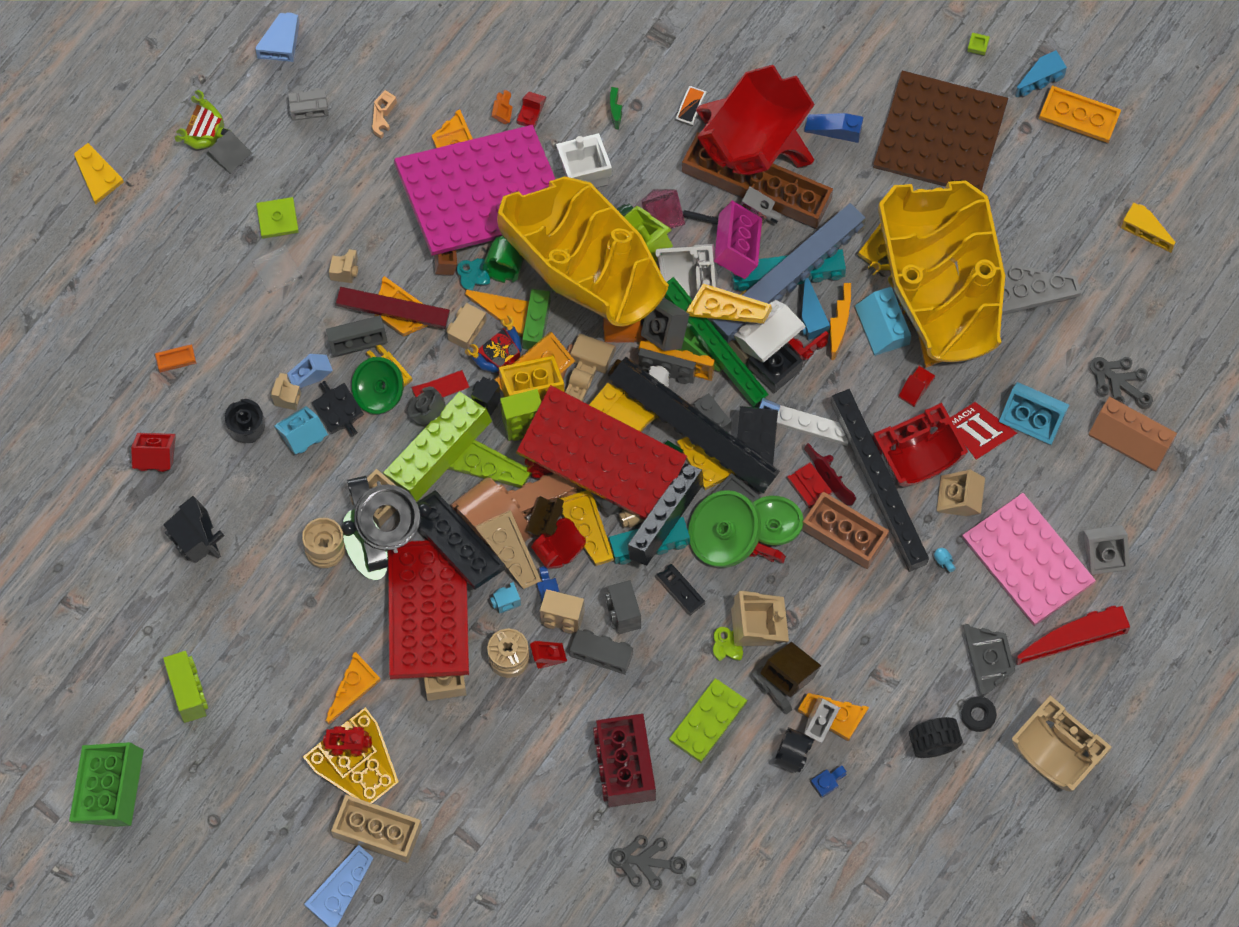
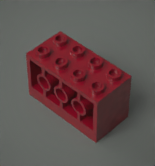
M644 714L596 720V727H593L595 745H599L596 746L598 764L602 763V765H599V775L601 783L605 782V784H602L604 802L608 801V807L656 801V787Z

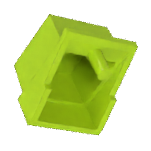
M636 206L624 216L642 235L655 261L658 260L656 249L673 247L667 235L671 229L651 216L649 212Z

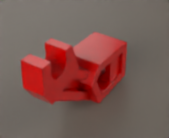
M759 541L750 554V557L761 555L770 562L778 560L783 564L786 558L783 552L765 546Z

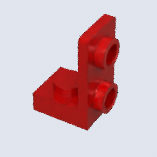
M825 331L805 348H803L800 340L794 338L788 341L786 345L802 360H808L812 357L815 350L818 348L822 349L827 345L829 333Z

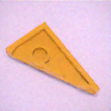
M466 290L465 295L472 302L483 307L495 319L500 321L503 319L507 325L509 323L507 316H511L514 320L512 326L515 327L518 335L523 337L529 301Z
M357 652L353 653L351 663L344 674L345 677L341 681L335 695V700L327 713L328 716L325 721L328 725L381 681V678Z

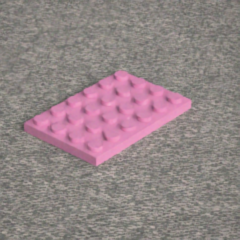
M1024 493L962 535V539L1033 626L1040 623L1096 582Z

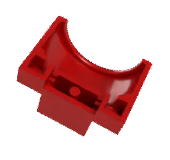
M942 403L926 409L924 413L894 427L889 426L872 436L880 455H884L898 484L902 487L922 483L943 473L962 460L968 452ZM932 427L938 428L935 432L930 434V429Z

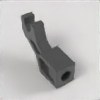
M761 666L752 673L754 682L765 693L769 692L779 708L782 707L787 715L792 711L791 704L779 688L760 674L763 666Z

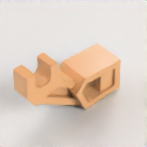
M386 90L374 101L372 130L381 139L384 137V133L380 129L384 128L387 131L390 129L384 116H388L397 104L396 97Z

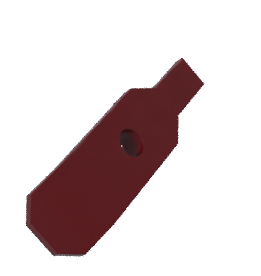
M807 443L804 450L814 462L817 472L839 500L846 505L852 506L856 501V496L841 481L842 476L838 477L835 470L830 467L834 460L833 456L827 455L823 457Z

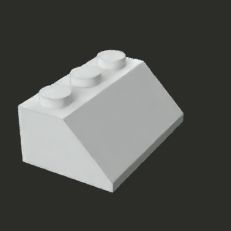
M777 300L769 303L772 306V310L764 324L748 322L734 334L742 351L762 362H765L806 327L787 305Z

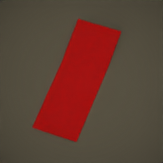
M463 370L436 380L413 386L412 390L415 396L418 397L423 393V388L434 387L442 397L470 387Z

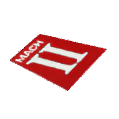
M976 402L950 417L964 445L976 460L1017 434L1016 431L999 422L997 417Z

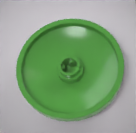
M725 490L709 495L697 506L690 519L688 533L691 548L700 560L714 567L727 568L741 563L750 556L760 538L761 518L757 507L748 497L735 491Z

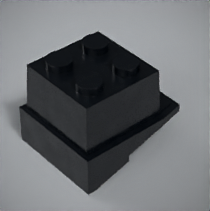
M192 496L180 505V510L163 524L167 529L164 533L173 541L177 550L187 560L191 559L197 563L211 552L217 558H220L221 555L216 543L225 535L221 530L213 535L211 529L214 527L207 509Z

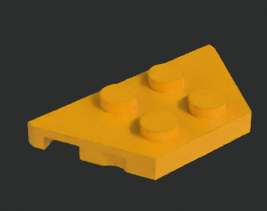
M460 109L455 112V115L449 121L447 120L442 125L441 129L432 135L436 148L473 139Z
M385 276L382 278V285L378 295L423 304ZM381 316L385 324L403 337L428 326Z

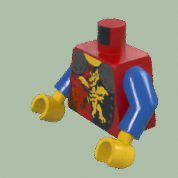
M507 316L509 319L507 325L503 319L500 321L502 326L507 327L506 330L503 328L479 349L477 345L470 344V347L473 348L472 353L470 350L465 349V354L473 356V360L481 370L492 373L497 372L499 374V367L511 365L521 357V341L515 327L512 326L514 320L511 316Z

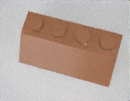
M1109 396L1088 435L1156 472L1172 446L1177 433Z

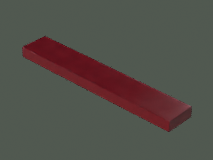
M340 287L336 300V306L443 329H446L450 315L449 309Z

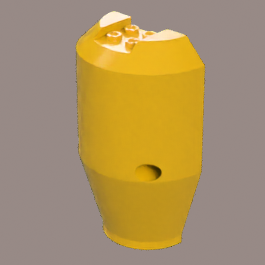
M564 176L549 181L548 188L530 194L522 195L518 191L503 196L497 216L498 228L501 234L556 293L606 318L615 326H628L642 320L664 298L669 284L664 280L642 235L591 182Z
M967 181L948 182L945 189L939 187L932 190L917 189L913 191L912 184L894 185L880 201L878 213L895 294L923 341L927 355L941 362H959L974 359L993 351L1001 344L1000 330L1005 272L988 196ZM956 261H957V264H958V272H957L956 265H955V262H956Z

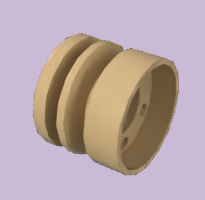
M317 518L305 526L302 541L308 561L319 568H330L337 565L345 555L344 537L340 525L335 520L329 518Z
M510 628L501 629L493 634L487 646L489 663L492 670L505 678L517 677L522 674L528 667L530 660L528 641L525 636L518 630Z

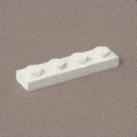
M780 405L777 426L848 446L849 442L839 422Z

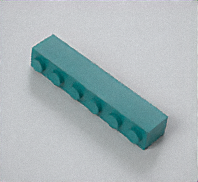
M838 249L837 253L831 258L827 257L819 269L815 268L812 270L808 277L809 280L821 282L826 279L839 280L845 277L846 266L843 249ZM787 256L759 259L758 266L746 279L731 272L734 290L745 291L750 289ZM801 280L800 282L797 283V285L803 284V283L805 282V280H804V281Z

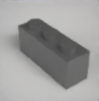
M381 315L326 329L332 356L388 343Z
M586 629L583 631L577 630L570 648V657L626 675L633 656V648L630 644L614 642L608 636H596L592 631Z

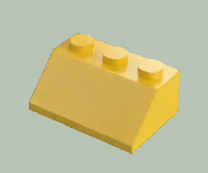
M554 356L499 367L504 397L538 389L542 402L550 385L564 392V381Z

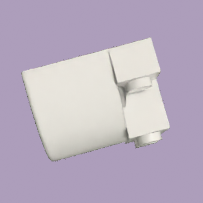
M714 244L656 249V257L658 258L660 272L664 280L667 282L674 277L692 300L703 283L719 288L717 263L714 262Z

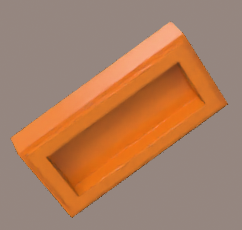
M192 344L155 353L160 373L197 364Z

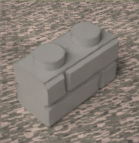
M314 88L308 92L297 90L292 94H288L292 120L329 116L325 89Z

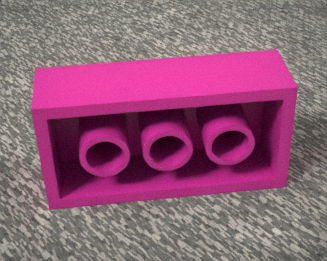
M732 200L719 213L714 262L730 270L733 274L746 279L758 266L762 218Z

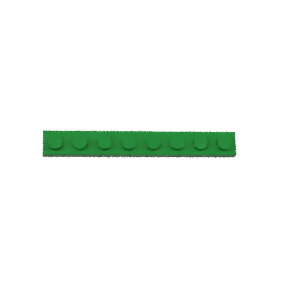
M672 277L667 281L669 286L664 297L682 310L687 311L693 300L678 281ZM689 316L687 326L749 403L754 407L762 401V398H766L769 395L712 323L707 318Z

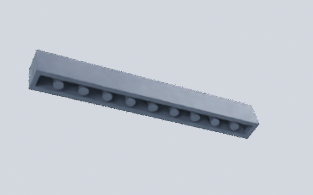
M849 203L742 296L767 304L775 300L780 302L783 299V295L787 292H792L801 280H806L812 270L815 268L819 269L827 257L831 258L834 256L841 245L845 246L848 244L855 233L859 234L865 228L866 217ZM722 319L713 320V326L727 343L732 339L736 340L734 334L748 323Z

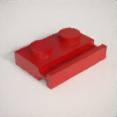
M811 462L795 471L794 474L787 476V480L809 509L816 503L822 492L832 495L831 489Z

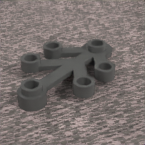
M1096 357L1091 361L1090 370L1093 374L1097 375L1098 395L1105 397L1109 393L1110 388L1105 382L1106 376L1111 380L1115 400L1119 399L1123 404L1125 402L1124 397L1121 396V387L1137 399L1139 408L1149 409L1151 407L1153 397L1149 393L1140 392L1127 382L1128 380H1146L1148 375L1146 369L1140 368L1137 372L1115 373L1111 370L1118 368L1129 370L1133 363L1129 357H1124L1121 361L1110 362L1102 357ZM1127 361L1130 365L1126 366L1123 362ZM1097 364H1102L1103 367L1099 368ZM1138 373H1144L1145 376L1141 377ZM1105 388L1107 392H1101L1100 389ZM1146 397L1149 399V401H1143L1142 398Z
M640 835L636 838L635 842L625 849L616 848L609 855L611 865L616 868H622L630 878V883L633 887L642 885V877L636 874L629 864L638 865L649 879L650 886L654 890H659L662 887V879L657 877L650 867L672 869L676 874H682L687 869L686 860L680 856L675 857L672 861L650 858L657 852L667 849L668 842L665 838L657 839L656 843L642 854L633 856L631 854L638 848L643 849L648 845L647 837ZM640 839H644L646 842L645 844L640 845L638 841ZM664 842L666 845L664 847H659L658 843ZM622 856L623 860L619 862L615 858ZM682 864L683 867L682 869H676L675 865ZM639 878L640 882L634 883L633 879ZM658 880L660 885L654 886L653 881Z

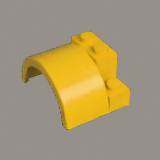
M609 382L589 404L640 432L654 419L658 418V415L653 411L646 410L641 402L630 398L625 390L619 389Z

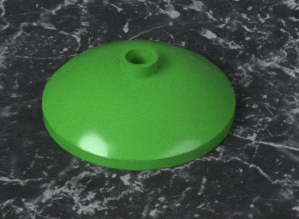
M766 496L753 502L761 518L760 542L768 545H783L798 537L803 528V514L793 501L781 496Z

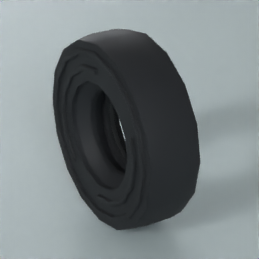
M982 696L968 699L961 711L964 725L975 732H984L990 729L995 723L997 716L993 702ZM976 707L983 708L986 711V718L982 721H977L971 716V711Z

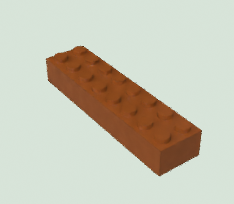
M697 132L682 161L683 173L744 198L749 187H752L775 201L773 210L817 229L832 199L833 188L776 164H772L767 171L751 175L734 173L733 169L727 166L723 168L709 156L697 136L700 133Z

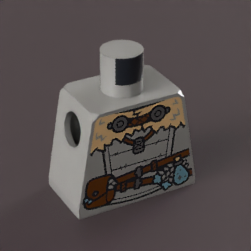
M749 187L740 204L761 217L762 226L766 219L777 224L782 215L772 209L775 204L774 200L752 187Z

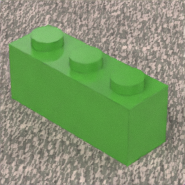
M531 289L523 334V349H531L545 337L551 302L550 291Z

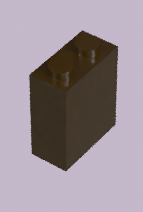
M791 641L767 660L760 674L791 698L814 679L821 665Z

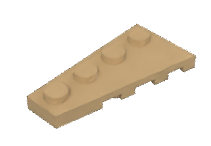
M510 510L475 526L523 589L541 582Z

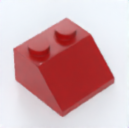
M137 433L131 447L132 469L140 471L157 469V471L161 472L170 470L174 460L176 435Z

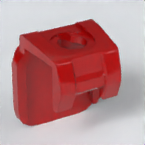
M569 518L559 519L556 523V532L552 536L546 538L542 534L531 546L546 568H561L565 564L571 563L586 544L585 537L581 535L574 522Z

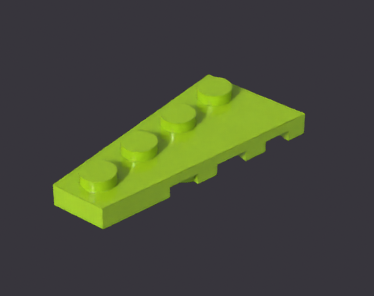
M476 440L448 468L481 478H492L493 481L519 488L526 484L532 474L527 472V467Z

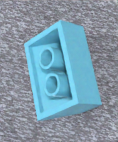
M892 287L875 291L855 305L856 312L874 356L910 345L911 333Z
M1017 382L1010 393L999 422L1052 445L1070 405Z

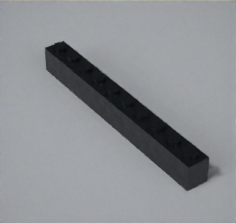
M625 357L620 362L609 379L615 387L625 390L630 398L641 402L646 410L653 411L662 422L672 425L677 433L684 434L693 445L703 448L708 456L715 457L724 468L731 469L739 479L750 483L755 491L764 494L780 472L628 357Z
M850 389L832 395L830 404L908 571L911 572L927 565L929 557Z

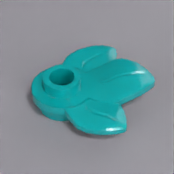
M485 259L463 260L457 265V273L461 276L463 288L473 290L475 284H490V277L487 271L483 270ZM467 266L470 269L466 271L463 267Z

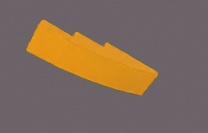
M843 283V300H837L836 318H830L831 360L836 359L847 329L851 304V283Z

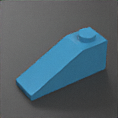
M809 278L804 282L801 319L806 326L801 330V333L806 335L808 341L819 337L825 331L829 333L830 324Z

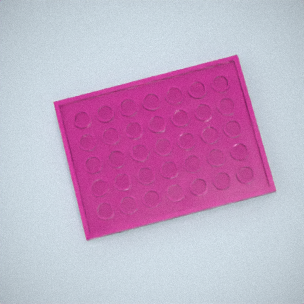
M533 125L394 158L395 167L431 256L492 241L499 236H503L497 222L503 196L518 191L522 195L530 194L548 188L549 181L555 180Z

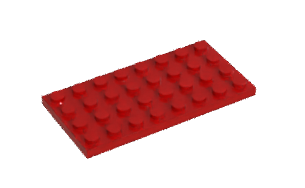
M552 385L549 386L516 451L518 455L646 520L671 482L678 477L687 458V455Z
M429 540L410 541L403 547L398 548V553L395 554L393 550H388L390 679L469 675L467 581Z

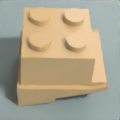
M739 591L735 595V603L731 608L735 646H773L776 642H789L784 597Z

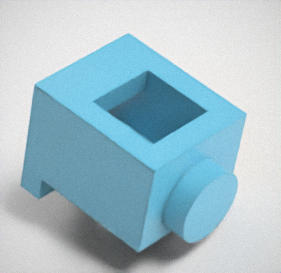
M514 582L510 583L509 588L503 587L498 589L496 593H493V597L490 598L493 608H497L499 614L521 606V599Z

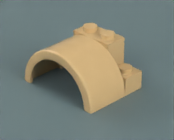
M1051 695L1012 737V742L1017 751L1036 771L1054 785L1069 792L1074 791L1112 748L1097 734L1094 735L1065 710V707ZM1046 721L1053 722V727L1050 728ZM1086 751L1089 753V757L1084 756Z

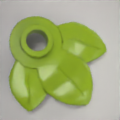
M727 627L717 628L713 634L715 641L713 646L714 656L718 661H721L726 655L734 660H742L743 647L735 646L733 631ZM721 633L726 634L727 638L723 639Z

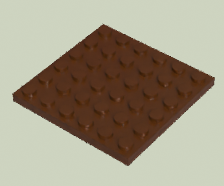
M902 70L873 168L946 187L948 182L967 181L982 192L1008 98Z

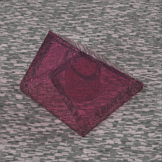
M653 189L641 200L642 208L670 229L685 225L676 189Z

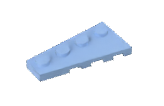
M358 845L307 900L304 906L328 927H337L374 858Z

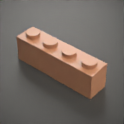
M554 473L552 475H544L534 483H526L516 491L510 490L507 495L510 499L514 498L519 503V510L525 518L532 513L537 497L542 496L548 500L561 499L582 492V487Z

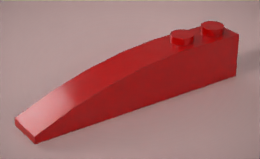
M1110 606L1105 611L1099 613L1098 611H1092L1087 616L1067 623L1048 633L1017 656L1016 665L1127 634L1130 625L1123 606Z

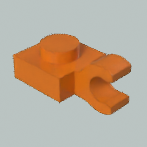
M504 90V94L500 92L497 94V100L494 101L491 116L503 124L510 123L513 106L509 105L511 93L507 90Z

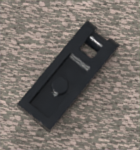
M669 564L665 571L655 575L657 580L665 586L690 616L705 605V600L674 565ZM672 575L674 579L669 581L667 578Z

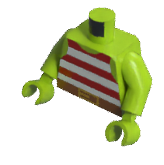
M200 90L195 91L199 99L195 96L191 97L192 102H199L200 105H196L186 130L183 128L178 129L176 133H179L181 136H175V141L181 142L183 140L185 144L196 150L208 148L209 146L212 147L217 142L216 140L229 130L224 128V121L220 112L207 99H203L204 94Z

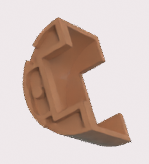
M485 478L450 504V506L493 552L494 550L475 526L509 510L512 512L524 542L529 540L533 535L526 531L529 521L520 512L519 503L514 498L510 499L507 495L508 491L502 484L497 485L492 478Z

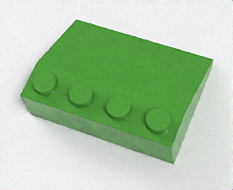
M130 742L82 745L69 822L113 827L131 826L144 749Z

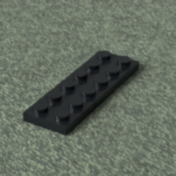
M436 490L417 502V505L426 502L432 507V512L428 517L420 516L418 529L474 590L506 569V565Z

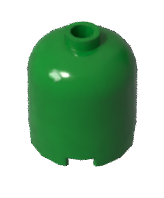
M499 236L490 246L483 264V270H486L489 273V277L495 281L505 283L506 280H512V282L518 280L524 258L504 236Z

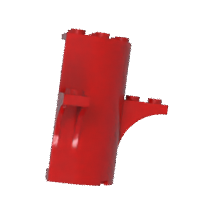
M774 65L765 66L745 72L727 98L697 107L696 111L706 124L697 137L709 156L723 168L727 166L737 174L751 175L767 171L779 154H783L791 159L797 168L811 165L815 159L796 130L815 104L797 76L782 79Z

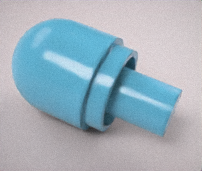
M938 548L934 552V558L939 566L942 568L946 567L950 573L956 569L952 563V556L947 549Z

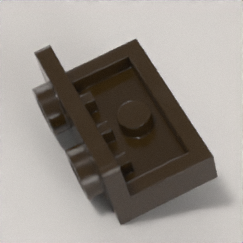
M542 496L537 497L526 531L537 537H540L542 534L546 538L552 536L557 529V520L563 513L562 506L564 500L560 498L548 500Z

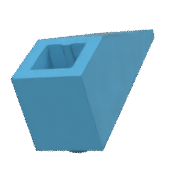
M1057 50L1038 59L1017 86L1016 98L1027 96L1035 89H1042L1053 81L1058 82L1064 78L1067 67Z

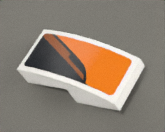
M689 86L677 113L676 120L694 126L698 115L696 109L699 105L703 104L707 91Z

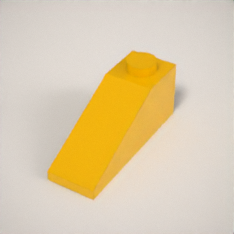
M1133 202L1123 220L1121 228L1172 253L1175 245L1174 239L1150 210L1141 204Z

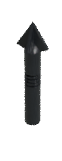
M687 210L683 211L682 216L718 225L719 217H711Z

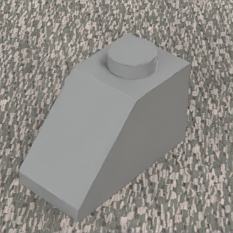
M818 698L809 715L804 734L822 743L840 707L823 698Z

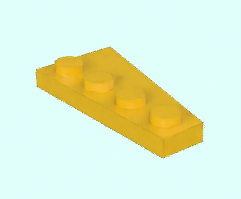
M703 283L686 312L692 317L764 324L772 310L771 304Z
M586 490L561 498L564 500L562 515L564 518H569L573 521L578 531L585 537L586 544L584 549L594 564L598 566L614 561V556L591 492Z

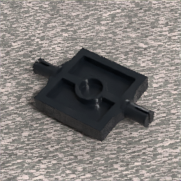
M323 381L319 384V387L324 394L314 400L312 404L331 434L346 428L350 436L353 437L354 434L358 433L353 423L364 415L363 411L345 383L330 389L326 381Z

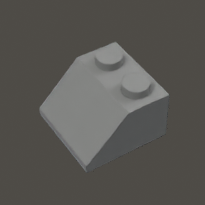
M1122 525L1084 530L1085 550L1091 575L1129 570L1128 534Z

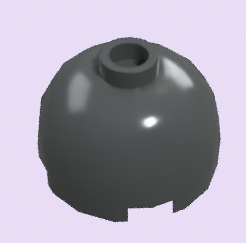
M434 387L423 388V393L418 397L414 395L408 404L407 411L409 416L418 424L428 425L439 417L444 410V398Z

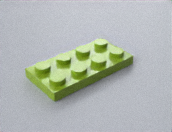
M715 678L669 738V741L702 763L746 705L747 699Z

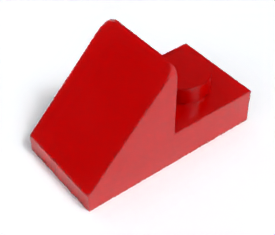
M528 92L522 99L523 106L518 116L517 124L522 126L533 125L535 129L546 101V96Z
M919 366L915 373L908 377L898 397L915 407L935 379V375Z
M544 641L530 643L532 655L538 669L567 662L563 643Z

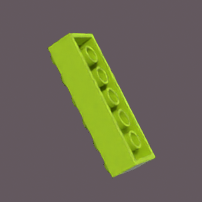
M459 391L444 407L441 415L431 421L383 472L384 476L396 486L408 491L417 502L492 422L487 409Z

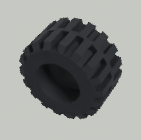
M941 717L931 719L916 725L909 731L914 754L919 758L941 756L956 750L963 744L955 718Z

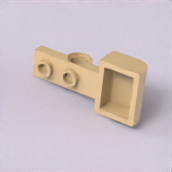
M580 333L570 354L575 360L574 363L577 364V367L572 371L565 393L583 401L596 371L606 374L616 351V346Z

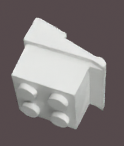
M599 133L586 137L578 136L574 140L556 144L566 177L591 182L595 188L608 185V179L612 176V167Z

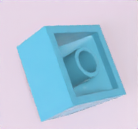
M307 406L274 425L294 454L305 452L310 445L321 442L328 435L319 417Z

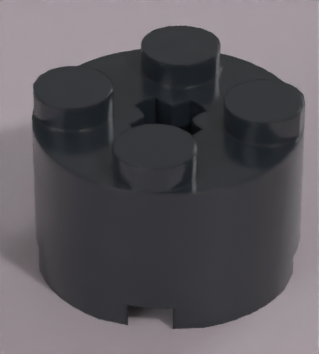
M241 399L236 403L233 402L226 409L225 423L229 435L234 440L242 443H254L263 434L265 420L263 412L256 402L250 399Z
M788 727L785 732L786 737L782 739L777 751L774 764L796 773L803 769L807 757H804V755H807L808 751H810L814 739Z

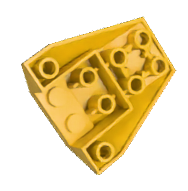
M365 707L342 724L341 727H345V730H352V727H363L369 733V736L372 737V746L368 748V753H362V756H351L350 752H343V756H334L325 749L322 740L306 753L303 758L316 774L348 795L373 803L399 781L378 723ZM341 739L338 741V745L343 744Z

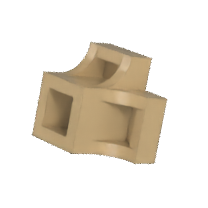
M349 249L344 256L332 255L329 269L330 280L353 283L354 277L358 275L356 250Z
M280 373L271 391L274 406L297 410L301 396L300 386L289 383L288 375Z

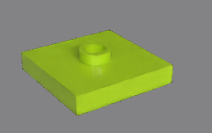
M293 197L256 203L262 239L299 233Z

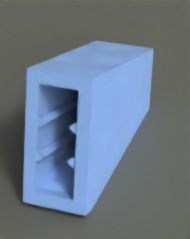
M288 12L280 13L256 46L257 59L294 62L300 25L298 15Z

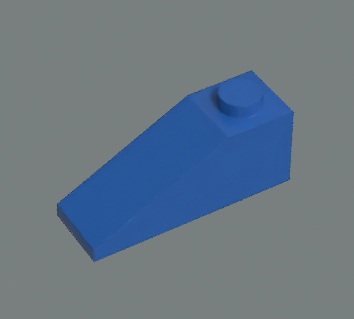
M847 113L808 114L804 132L859 143L863 117Z

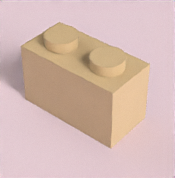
M466 303L463 308L461 307L458 310L454 323L451 322L446 332L449 341L464 349H469L470 344L473 343L486 323L487 317L486 312Z

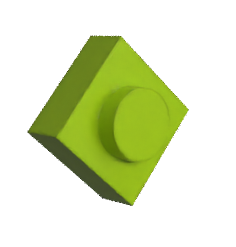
M972 33L967 52L985 56L990 36Z

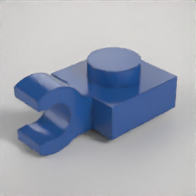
M545 566L539 567L542 582L537 583L542 602L546 589L559 592L556 578L550 579L548 569Z
M843 766L838 767L831 774L828 770H825L813 778L811 783L823 798L839 787L837 781L845 777L847 771Z

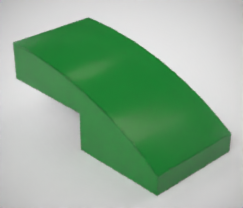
M611 87V119L614 128L619 130L622 118V105L617 104L619 88Z

